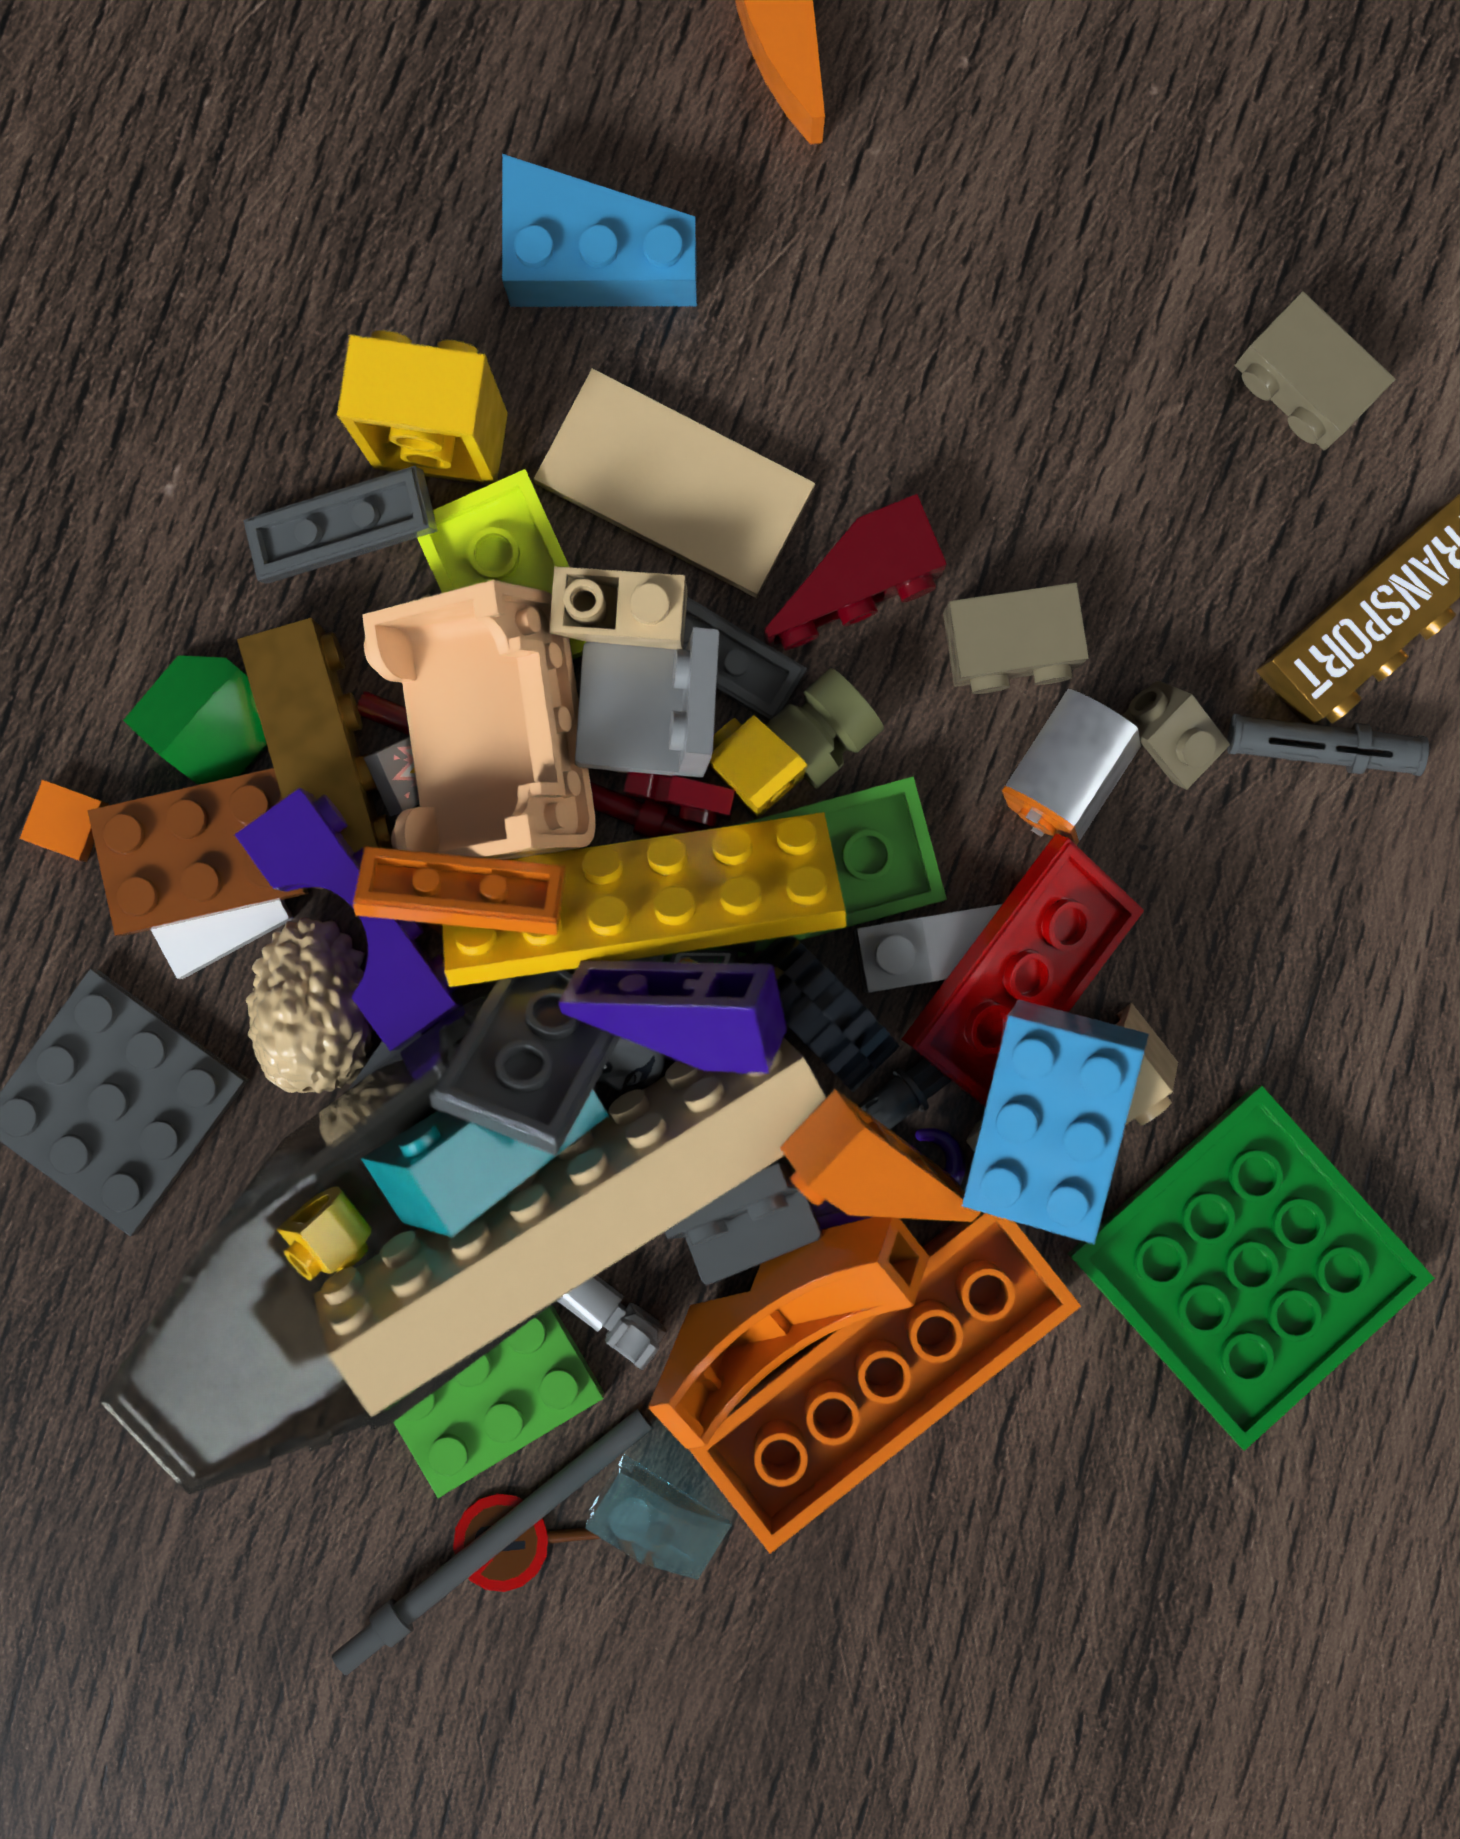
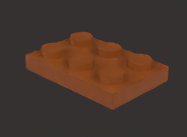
M274 768L87 810L115 936H126L309 894L307 888L289 892L273 889L235 836L237 832L283 800Z

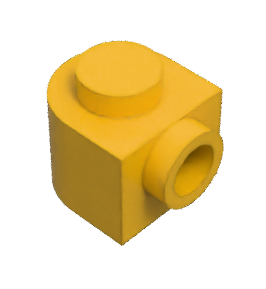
M331 1187L306 1202L279 1226L277 1231L290 1245L284 1251L288 1261L302 1276L308 1280H313L320 1272L333 1274L335 1271L338 1272L356 1264L369 1249L366 1241L372 1232V1228L339 1187Z

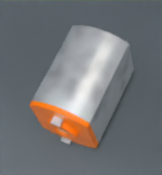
M1068 689L1003 788L1002 793L1008 807L1033 826L1031 831L1043 837L1044 834L1054 836L1057 833L1068 837L1077 845L1141 747L1138 727L1100 702L1082 693Z

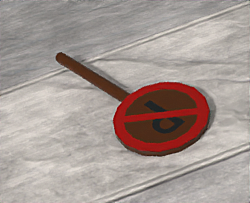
M495 1493L482 1497L464 1511L455 1528L453 1543L455 1555L524 1499L514 1494ZM542 1518L468 1579L485 1590L510 1591L523 1587L538 1574L547 1557L548 1544L664 1533L668 1531L669 1523L666 1520H654L547 1531L544 1518Z

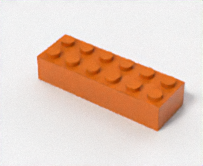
M981 1212L973 1222L955 1221L922 1247L929 1255L913 1307L868 1317L838 1329L808 1345L787 1359L758 1383L731 1411L706 1446L689 1448V1451L770 1554L1081 1307L1015 1221Z

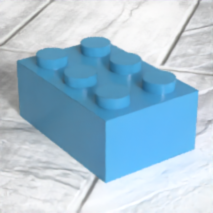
M1018 1000L1008 1015L962 1207L1094 1244L1149 1034Z

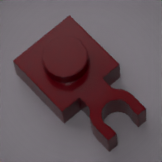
M628 772L624 786V792H626L625 795L668 804L670 807L680 809L677 819L712 828L715 827L717 818L731 819L736 798L735 790L678 776L670 777L659 774Z

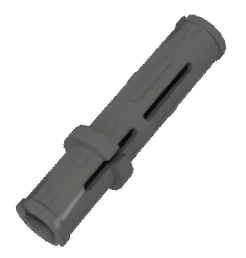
M1233 714L1227 736V741L1230 743V746L1227 748L1229 754L1236 755L1239 753L1290 761L1346 766L1347 772L1353 774H1363L1366 769L1421 776L1426 768L1429 755L1428 737L1372 731L1370 724L1354 723L1352 728H1342ZM1273 737L1281 739L1316 742L1317 744L1314 745L1297 742L1271 740L1269 738ZM1338 745H1341V746L1357 747V748H1361V749H1369V750H1371V749H1376V750H1384V751H1383V752H1374V751H1365V750L1354 749V748H1339V747H1337V746H1338Z

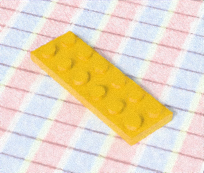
M821 812L507 859L510 861L565 866L566 881L557 935L442 924L445 973L449 986L454 987L573 969L578 967L581 960L626 961L845 928L846 911L825 813Z

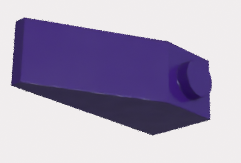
M581 960L558 1002L561 1013L703 1071H725L741 1074L769 1073L787 1030L773 965Z

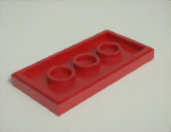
M1056 833L901 1040L972 1099L986 1108L1008 1015L1016 1002L1022 1000L1069 1013L1144 910L1068 837Z

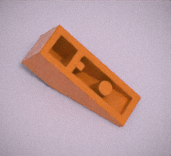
M836 1089L780 1147L796 1170L790 1177L792 1183L806 1198L818 1206L827 1200L851 1216L973 1222L981 1214L980 1211L962 1207L965 1192L948 1172Z

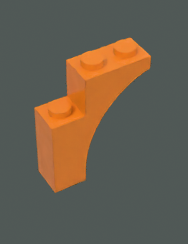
M872 1217L823 1229V1236L820 1240L760 1264L749 1292L690 1305L648 1408L686 1449L706 1446L719 1426L738 1403L768 1374L787 1359L815 1341L849 1324L886 1312L913 1307L929 1255L899 1218Z

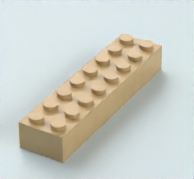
M783 1037L769 1073L741 1074L725 1071H703L678 1060L667 1069L665 1076L643 1090H632L618 1097L611 1104L607 1112L609 1116L453 1237L422 1228L415 1232L405 1231L391 1238L382 1247L378 1255L357 1268L347 1267L333 1274L324 1283L322 1289L313 1294L327 1353L370 1416L372 1417L783 1157L785 1154L780 1147L826 1099L805 1058Z

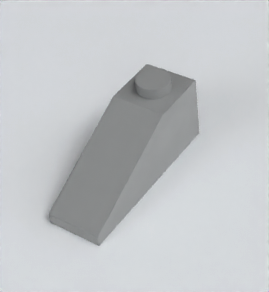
M1002 904L853 930L863 993L947 979Z

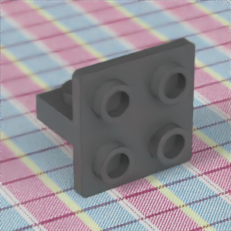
M785 1155L664 1231L667 1239H686L701 1281L704 1284H714L822 1238L823 1232L810 1200L796 1188L790 1179L796 1170Z

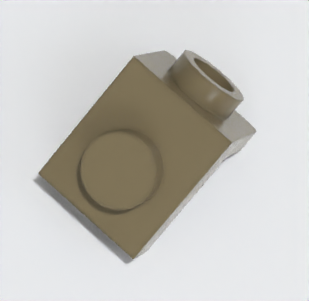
M1161 681L1154 682L1149 688L1138 693L1131 701L1129 709L1122 715L1138 727L1140 743L1171 782L1186 790L1230 746V743L1191 693Z

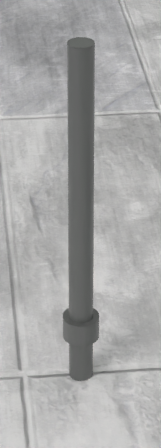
M637 1408L399 1601L389 1599L369 1616L370 1624L332 1654V1659L337 1668L344 1675H348L384 1645L392 1648L414 1630L412 1623L649 1433L653 1426L644 1413Z

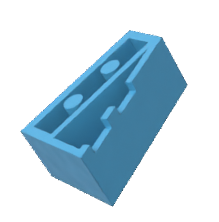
M502 154V282L510 306H697L695 216Z

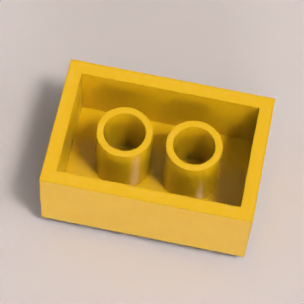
M384 330L373 331L371 338L350 335L337 416L374 469L396 472L416 466L424 471V476L483 485H490L498 481L508 412L484 354H478V349L470 344L454 340L439 341L437 348L411 344L412 341L407 336Z

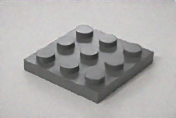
M90 969L1 1090L0 1142L131 1237L140 1232L249 1082V1079L98 969Z

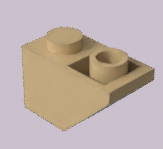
M554 566L549 632L554 635L586 642L684 649L688 592L685 575Z

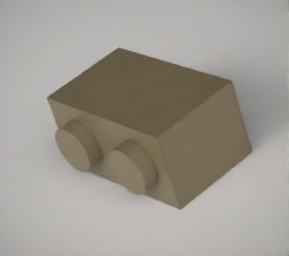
M1304 291L1248 347L1234 365L1242 372L1244 384L1254 395L1262 400H1271L1288 416V424L1298 437L1307 443L1318 444L1324 451L1343 435L1396 380Z
M1077 582L949 601L943 612L954 687L971 685L972 694L1005 690L1010 687L1009 679L1032 675L1034 676L1035 685L1066 681L1073 678L1072 669H1078L1089 659Z

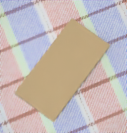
M593 368L534 477L536 485L755 598H758L815 489V483Z

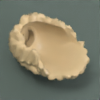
M303 917L299 922L287 921L282 932L276 931L272 934V942L262 949L263 957L256 959L252 965V970L256 976L253 981V992L246 998L248 1015L250 1017L248 1036L253 1041L252 1048L265 1074V1078L282 1090L290 1093H321L326 1090L331 1092L336 1087L342 1089L345 1083L351 1084L368 1062L365 1055L371 1051L373 1046L371 1032L374 1031V1028L351 998L364 975L360 966L366 954L352 948L353 939L348 934L340 933L337 923L333 920L322 923L319 920Z

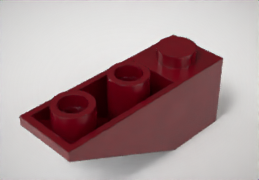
M918 494L858 517L766 626L764 642L771 647L782 643L784 650H791L818 638L820 635L817 628L840 619L844 627L850 626L875 615L878 612L876 604L896 595H899L902 603L909 602L935 590L937 586L934 580L941 577L947 563Z

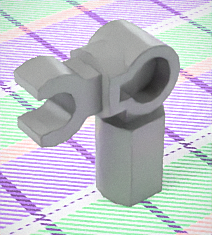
M597 1275L557 1299L559 1303L597 1332L602 1326L608 1330L605 1342L641 1370L645 1369L660 1349L658 1344L667 1334V1329L641 1307L633 1303H629L627 1307L622 1305L620 1302L624 1296Z

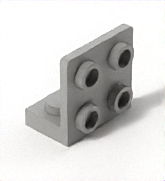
M693 627L686 650L586 642L582 652L575 749L576 766L581 768L703 778L713 752L719 630Z

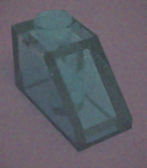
M624 1454L590 1508L585 1528L641 1564L698 1580L732 1526V1522Z

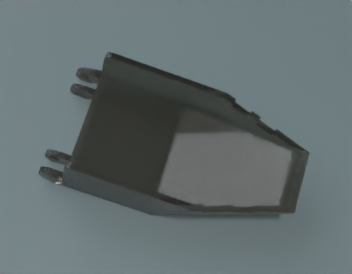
M485 997L474 999L450 1012L437 1025L281 1141L219 1222L102 1391L99 1401L189 1495L272 1466V1460L276 1457L308 1447L310 1452L333 1444V1437L367 1425L373 1430L393 1423L562 1298H558L371 1417L327 1353L313 1294L320 1291L324 1283L333 1274L320 1272L313 1280H308L302 1276L286 1258L284 1251L290 1245L277 1231V1228L306 1202L331 1187H339L372 1228V1232L366 1241L369 1249L352 1266L354 1268L378 1255L382 1247L394 1236L405 1231L415 1232L419 1229V1227L401 1222L361 1158L438 1111V1109L433 1108L431 1105L430 1094L438 1080L448 1071V1063L459 1046L456 1042L466 1035L485 1003Z

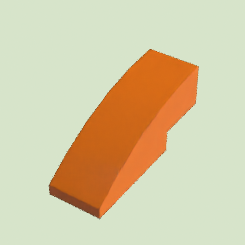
M735 0L749 49L768 88L786 116L808 143H822L825 110L813 0Z

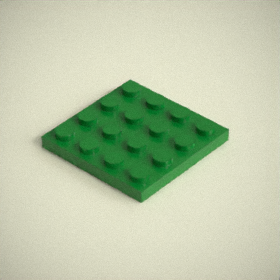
M1256 1084L1099 1225L1094 1244L1081 1241L1067 1253L1243 1451L1252 1445L1435 1279L1262 1085Z

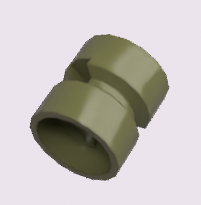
M829 668L804 690L805 703L802 706L788 704L766 724L770 730L805 761L808 766L804 779L816 789L843 767L842 754L845 751L860 752L885 729L881 720L863 696L847 679L832 668Z

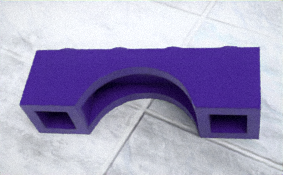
M299 788L235 834L238 841L273 889L289 892L303 888H326L345 899L354 909L353 900L364 848L362 847L354 853L340 833L348 824L325 794L316 800L313 794ZM359 916L367 935L368 960L362 980L351 998L389 1051L400 1050L463 1005V1002L455 993L463 985L450 987L445 973L444 957L438 954L431 959L416 939L424 933V929L419 922Z

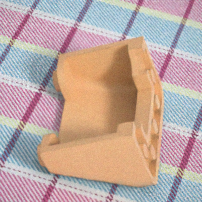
M491 580L362 614L366 637L364 652L368 663L384 679L401 682L403 685L420 807L402 811L397 817L391 835L393 849L507 860L582 848L590 845L595 835L596 820L589 769L578 767L575 764L579 700L570 639L549 632L552 603L551 593Z

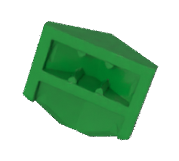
M178 655L123 719L159 756L197 785L245 775L268 748L248 676L229 659L224 657Z

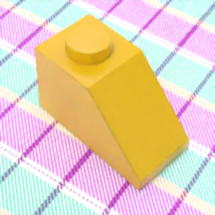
M755 715L749 718L743 725L736 718H733L713 735V752L708 767L727 788L735 790L737 800L755 820L759 819L803 780L808 766L792 748Z

